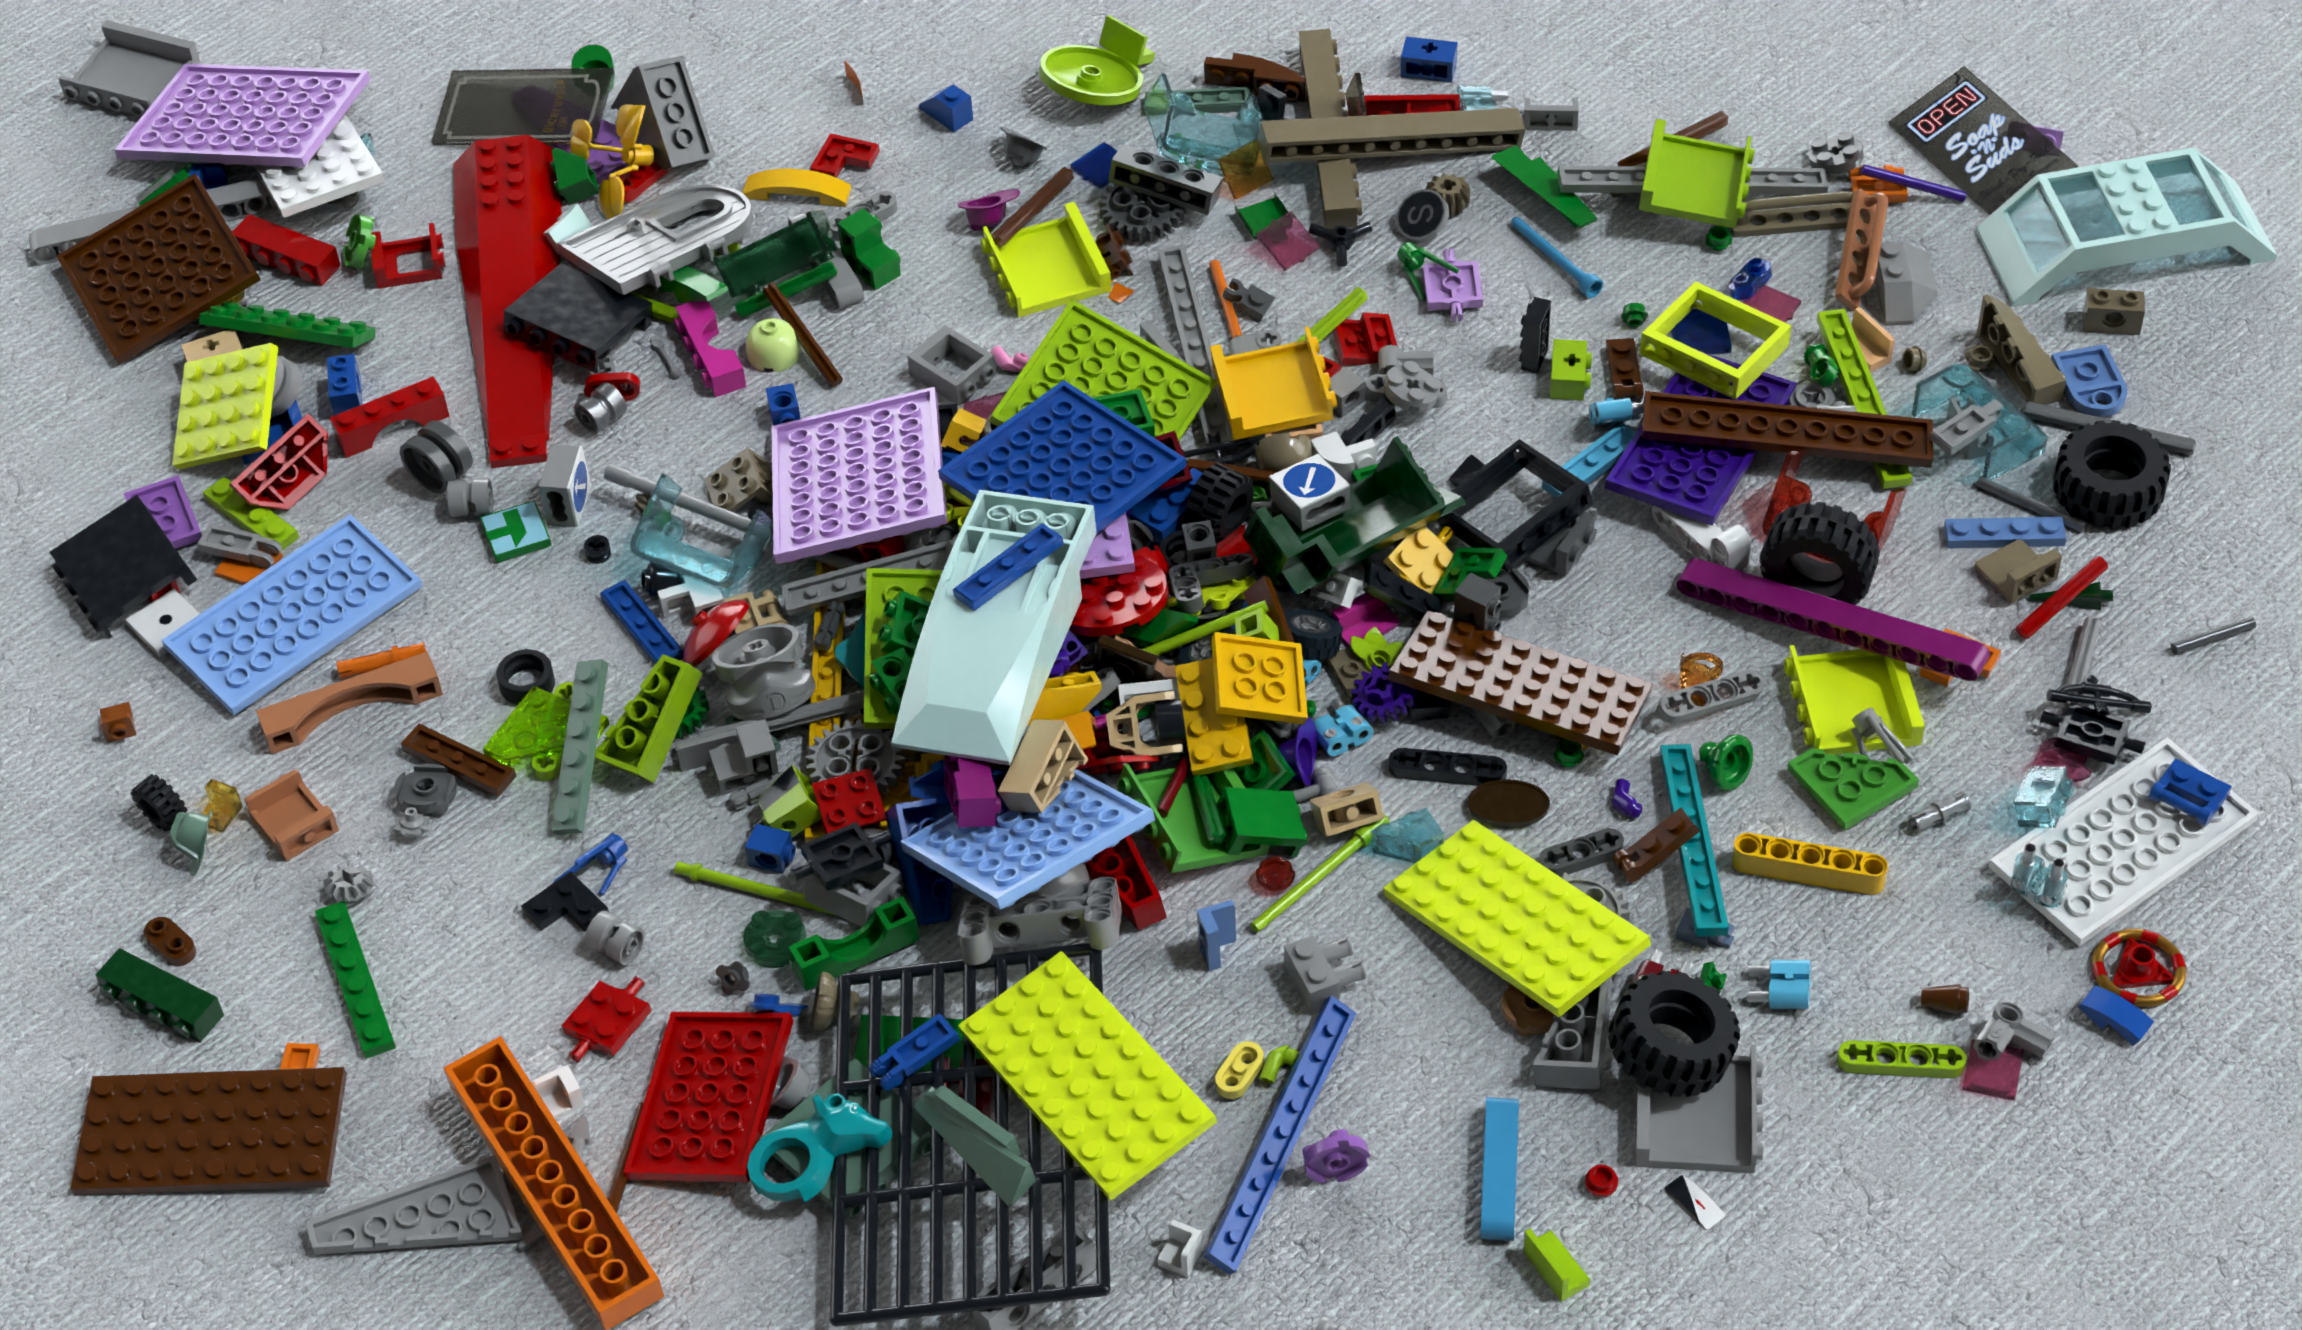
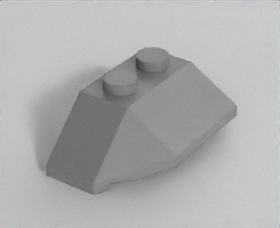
M1903 242L1881 243L1875 284L1885 326L1914 324L1918 316L1929 306L1938 293L1929 254Z

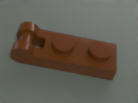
M1634 338L1606 340L1605 348L1614 400L1632 396L1634 399H1643V383L1641 382Z
M1680 807L1627 850L1621 849L1613 855L1612 861L1618 869L1622 870V875L1628 882H1635L1700 831Z

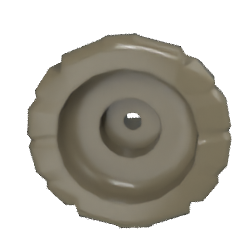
M822 972L818 976L815 989L811 1028L816 1032L828 1028L837 1017L838 985L835 978L828 972ZM851 991L850 1021L855 1019L856 1007L859 1005V994L855 991Z

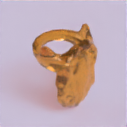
M1705 652L1691 653L1686 657L1682 653L1679 666L1681 689L1717 679L1723 671V661L1714 654ZM1706 660L1712 662L1715 667L1710 668L1705 664H1699L1694 661ZM1691 695L1690 698L1693 704L1696 706L1705 705V701L1701 696Z

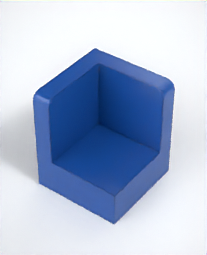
M222 163L191 164L190 176L196 173L206 190L229 184Z

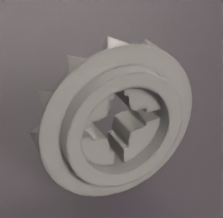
M1806 382L1797 385L1790 397L1791 406L1813 408L1819 405L1830 406L1835 402V395L1831 389L1826 386L1823 387L1816 382ZM1817 399V404L1814 402L1807 404V400L1811 402Z
M352 864L347 868L338 866L337 872H328V878L323 880L324 891L329 898L336 901L349 902L358 900L372 890L374 885L372 873L365 870L364 866L356 868Z

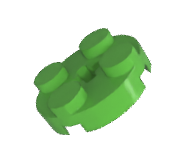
M358 214L354 215L346 232V237H349L348 246H343L344 265L361 270L364 269L367 251L373 250L376 236L371 234L374 224L373 217Z

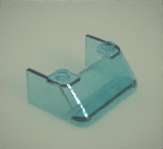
M1160 74L1143 104L1158 151L1164 157L1174 161L1242 176L1250 175L1256 166L1259 151L1257 142L1261 121H1264L1255 95L1251 93L1248 95L1234 119L1195 110L1191 98L1182 92H1172L1166 74Z
M1954 364L1917 383L1912 415L1915 418L1949 401L1950 398L1959 395L1966 401L1968 396H1971L1975 406H1980L1981 408L1994 399L2003 405L2002 416L1997 420V424L1994 427L2006 440L1987 449L1982 477L1992 481L2045 452L2048 442L2046 433L1991 382L1968 366Z
M661 473L631 538L630 548L632 552L642 560L717 589H726L753 571L758 566L771 538L773 521L762 510L756 509L741 544L734 548L729 560L683 543L681 541L686 530L685 524L678 516L671 514L682 488L668 475Z

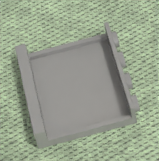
M106 20L101 26L105 40L72 79L60 76L58 79L65 98L142 117L183 65L199 64L200 59L195 42Z
M1751 1045L1750 1056L1734 1055L1720 1082L1707 1092L1702 1093L1700 1091L1699 1095L1687 1097L1686 1094H1682L1681 1097H1670L1669 1093L1663 1092L1658 1094L1652 1092L1653 1088L1646 1085L1642 1087L1636 1083L1635 1167L1755 1173L1756 1160L1762 1161L1763 1141L1757 1140V1132L1762 1133L1763 1113H1757V1105H1762L1763 1087L1762 1085H1756V1077L1761 1078L1762 1058H1756V1045Z

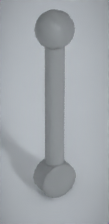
M661 339L654 340L652 343L653 349L660 352L671 369V376L678 378L681 375V370L675 367L664 350L663 341Z

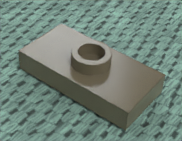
M1351 647L1340 650L1336 656L1326 659V662L1349 702L1353 703L1351 690L1356 689L1354 681L1363 680L1361 672L1369 673V671L1366 669L1363 661L1353 653Z

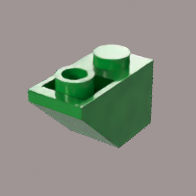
M558 148L552 149L553 161H551V167L557 177V181L554 184L559 196H564L571 205L599 193L596 174L584 158Z

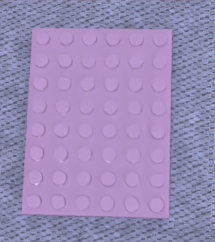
M184 64L116 147L115 152L118 159H130L133 161L153 160L156 162L176 161L179 163L199 162L202 164L222 163L225 165L246 164L248 166L305 167L371 80L368 70Z
M935 387L772 426L773 554L776 564L791 563L814 555L821 556L827 552L850 549L856 545L879 542L885 538L908 535L914 531L926 528L932 529L947 524L944 481L939 479L938 470L943 467L938 396Z

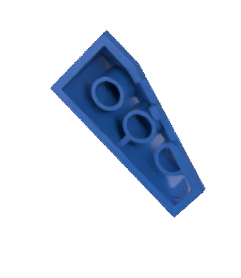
M947 796L894 804L885 812L888 829L893 839L895 856L900 871H902V877L918 926L949 921L953 883L952 880L905 853L900 841L950 814L952 809Z

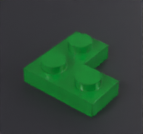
M1458 547L1432 592L1433 595L1443 601H1454L1455 590L1470 573L1483 579H1495L1508 557L1501 548Z

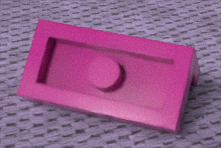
M1366 592L1353 599L1351 608L1340 606L1332 611V617L1339 621L1343 627L1341 640L1348 647H1351V636L1363 639L1366 633L1373 627H1377L1380 633L1384 635L1399 626V619L1386 607V603Z

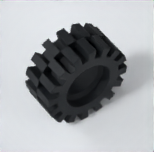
M150 774L131 790L132 799L137 803V808L143 811L142 814L145 817L147 816L152 824L155 823L156 827L162 828L163 831H169L176 815L179 812L187 813L188 810L184 806V801L179 799L180 795L172 790L173 787L170 784L167 785L164 779Z

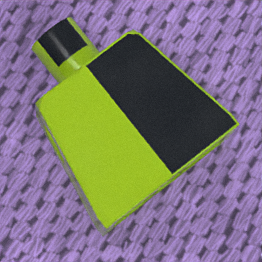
M789 766L759 797L758 803L764 815L755 821L752 827L754 829L756 824L786 830L790 831L791 837L822 819L810 779L795 766Z

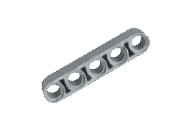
M811 210L788 218L790 232L812 269L828 261L835 265L837 275L822 282L823 287L835 306L839 309L864 300L863 289L858 278L817 213Z

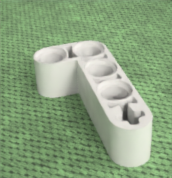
M1657 506L1652 507V516L1655 522L1694 558L1738 571L1748 566L1751 540L1747 531L1742 526L1736 524L1723 532L1716 524L1712 526Z

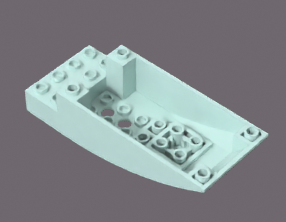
M979 490L953 545L931 601L904 689L891 742L892 747L1005 765L1011 764L1082 600L1079 571L1097 533L1094 505ZM1041 523L1063 537L1064 545L977 610L973 611L954 597L953 589Z

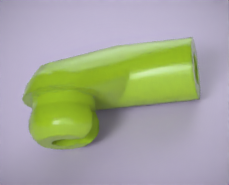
M1283 1045L1270 1051L1266 1057L1259 1079L1266 1083L1274 1084L1281 1066L1285 1064L1294 1066L1299 1055L1298 1050L1291 1049L1289 1045Z

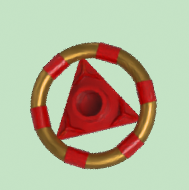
M2132 928L2112 932L2099 942L2092 955L2091 968L2098 985L2124 998L2136 1007H2153L2167 1003L2178 995L2186 981L2187 967L2183 955L2178 948L2164 936L2146 929ZM2135 940L2158 946L2170 957L2175 972L2174 976L2155 959V952L2152 948L2144 944H2138ZM2127 941L2113 982H2111L2104 966V957L2107 951L2120 942ZM2170 984L2157 994L2145 996L2121 990Z

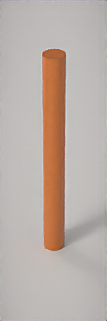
M1212 260L1209 263L1210 270L1233 339L1234 337L1242 336V332L1232 301H1228L1222 296L1227 284L1220 262Z

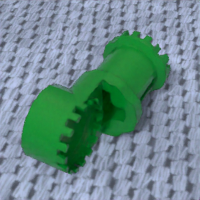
M1824 344L1809 345V348L1805 349L1806 352H1803V358L1805 363L1811 366L1810 377L1823 387L1832 385L1831 382L1836 381L1834 378H1838L1837 374H1839L1840 370L1835 360L1827 355L1828 350ZM1811 353H1813L1814 356L1816 357L1815 360H1814L1813 357L1811 356Z

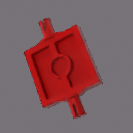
M634 976L625 989L615 988L599 981L561 1025L564 1033L579 1041L569 1053V1057L573 1061L579 1063L589 1049L601 1050L614 1056L651 1013L650 1004L635 997L645 985L641 978Z

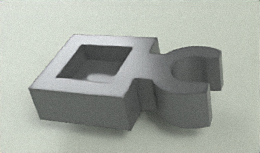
M1232 278L1229 287L1235 291L1226 287L1222 295L1228 301L1239 302L1237 309L1260 322L1275 299L1272 295L1252 284L1249 289H1246L1242 282L1235 278Z

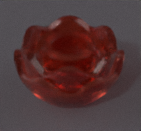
M1274 856L1260 863L1259 868L1256 870V877L1258 883L1265 890L1281 892L1291 886L1295 879V871L1288 860L1280 856Z

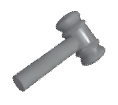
M1320 767L1312 773L1314 785L1294 790L1293 792L1297 803L1339 791V788L1334 780L1335 777L1332 774V770L1328 767Z

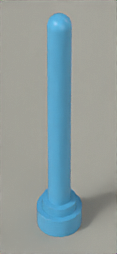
M1514 217L1511 220V225L1578 281L1579 289L1588 298H1593L1601 292L1604 283L1598 276L1590 273L1585 274L1519 217Z

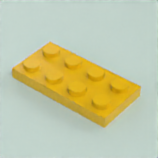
M1213 658L1175 666L1191 770L1194 777L1196 775L1200 776L1254 764L1246 717L1216 713Z

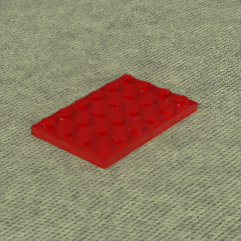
M671 1012L623 1170L625 1177L628 1180L749 1183L750 1176L747 1164L751 1151L763 1134L794 1021L791 1014L765 1012Z

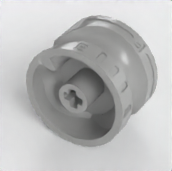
M779 623L753 627L728 638L713 652L712 660L718 677L727 683L732 682L725 691V698L729 710L734 717L743 720H759L774 717L798 707L814 693L816 684L811 669L799 668L795 661L801 658L803 644L799 632L794 626Z

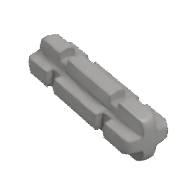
M782 772L771 775L770 780L765 778L745 787L743 792L738 790L731 793L730 801L735 810L748 806V802L751 804L758 802L759 797L774 783Z

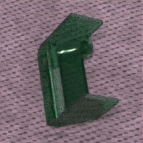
M824 210L810 211L806 213L807 217L731 254L714 257L713 260L725 285L728 287L731 298L743 295L749 298L762 292L761 287L817 260L819 264H823L835 258L833 252L837 251Z

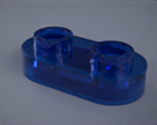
M1754 258L1745 264L1728 284L1731 297L1737 300L1753 297L1772 277L1770 262L1762 258Z

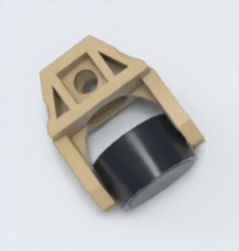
M1174 691L1131 697L1125 703L1106 714L1111 748L1132 755L1149 756L1183 752L1182 744L1186 743L1184 716L1181 699H1175ZM1149 703H1155L1156 722L1161 747H1152L1140 740L1137 713ZM1122 724L1127 725L1129 728L1128 733L1120 734L1117 731L1118 726Z

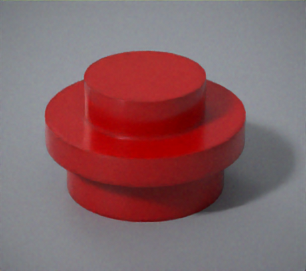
M1603 1164L1596 1165L1587 1172L1585 1186L1591 1194L1598 1197H1607L1617 1190L1618 1176L1611 1167Z

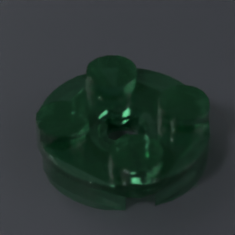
M784 910L755 912L751 917L752 921L746 926L743 935L744 946L748 956L753 957L758 965L767 968H780L790 964L789 960L791 958L788 946L807 938L805 926L799 914ZM780 935L783 938H778L776 943H772L769 937Z

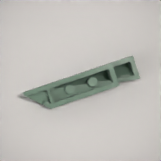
M931 1086L915 1102V1109L1007 1206L1014 1205L1037 1181L1030 1163L1019 1157L1022 1153L1015 1136L947 1087L940 1086L938 1089H935Z

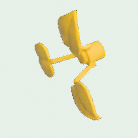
M625 104L620 107L617 113L616 132L621 137L620 143L623 148L590 143L592 139L590 124L583 119H577L572 124L570 151L572 154L582 157L587 161L590 148L619 152L623 162L629 165V167L611 173L609 180H603L601 183L599 203L607 219L621 214L623 210L624 185L618 176L630 171H638V166H650L654 160V151L651 145L635 144L646 107L644 105Z

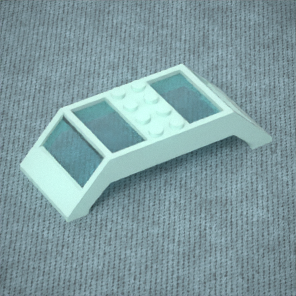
M2194 147L2038 174L1976 228V233L2013 307L2040 302L2041 296L2068 275L2077 272L2231 246L2249 259L2250 265L2275 261L2277 259L2273 246L2237 182Z

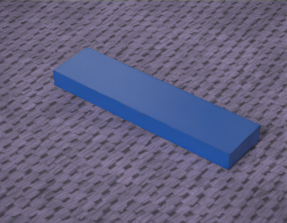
M1041 523L953 589L954 597L973 611L977 610L1064 545L1063 537Z
M626 580L600 592L602 601L654 664L658 662L663 654L677 660L683 659L684 650Z

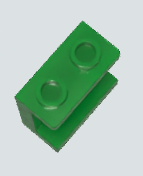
M1224 788L1217 802V807L1226 832V837L1223 839L1227 855H1239L1245 844L1287 846L1290 857L1298 856L1301 848L1306 845L1307 831L1303 828L1300 806L1296 803L1293 791Z

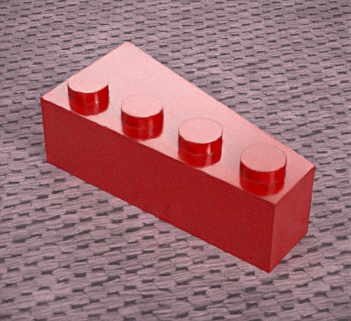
M1131 835L1120 840L1117 845L1097 853L1091 860L1084 862L1089 877L1092 880L1100 877H1113L1116 879L1122 913L1138 930L1167 918L1161 896Z

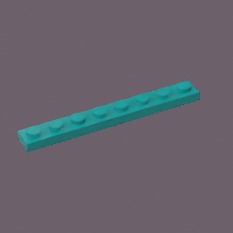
M1691 744L1660 745L1659 755L1671 814L1681 807L1700 831L1678 848L1696 937L1727 936L1729 925Z

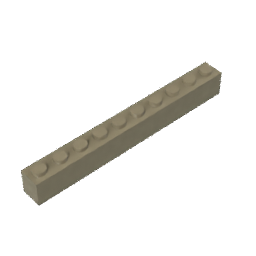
M1330 29L1299 31V52L1303 77L1306 79V101L1309 119L1348 117L1347 109H1342V107H1345V92L1339 91L1343 89L1342 74H1337V72H1340L1339 56H1334L1337 55L1336 39L1331 38ZM1354 158L1315 160L1324 225L1327 229H1334L1337 226L1356 227L1357 216H1362L1361 200H1356V197H1359L1358 181H1353V179L1357 178L1356 164L1350 162L1354 161Z
M1518 108L1261 121L1257 142L1264 163L1495 151L1506 150L1515 145L1521 149L1526 129Z

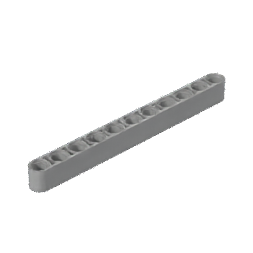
M261 178L207 190L226 222L245 218L248 214L255 216L279 210ZM140 206L34 230L29 235L32 259L38 264L58 262L57 255Z

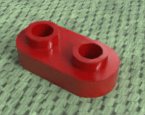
M630 372L600 373L590 375L586 379L584 387L585 396L591 398L592 391L602 383L607 382L612 384L621 393L625 401H629L639 395L641 383L640 379Z

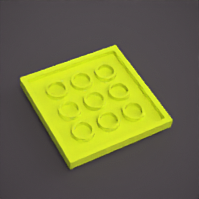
M267 343L184 363L173 466L183 469L267 450L278 346L273 343Z

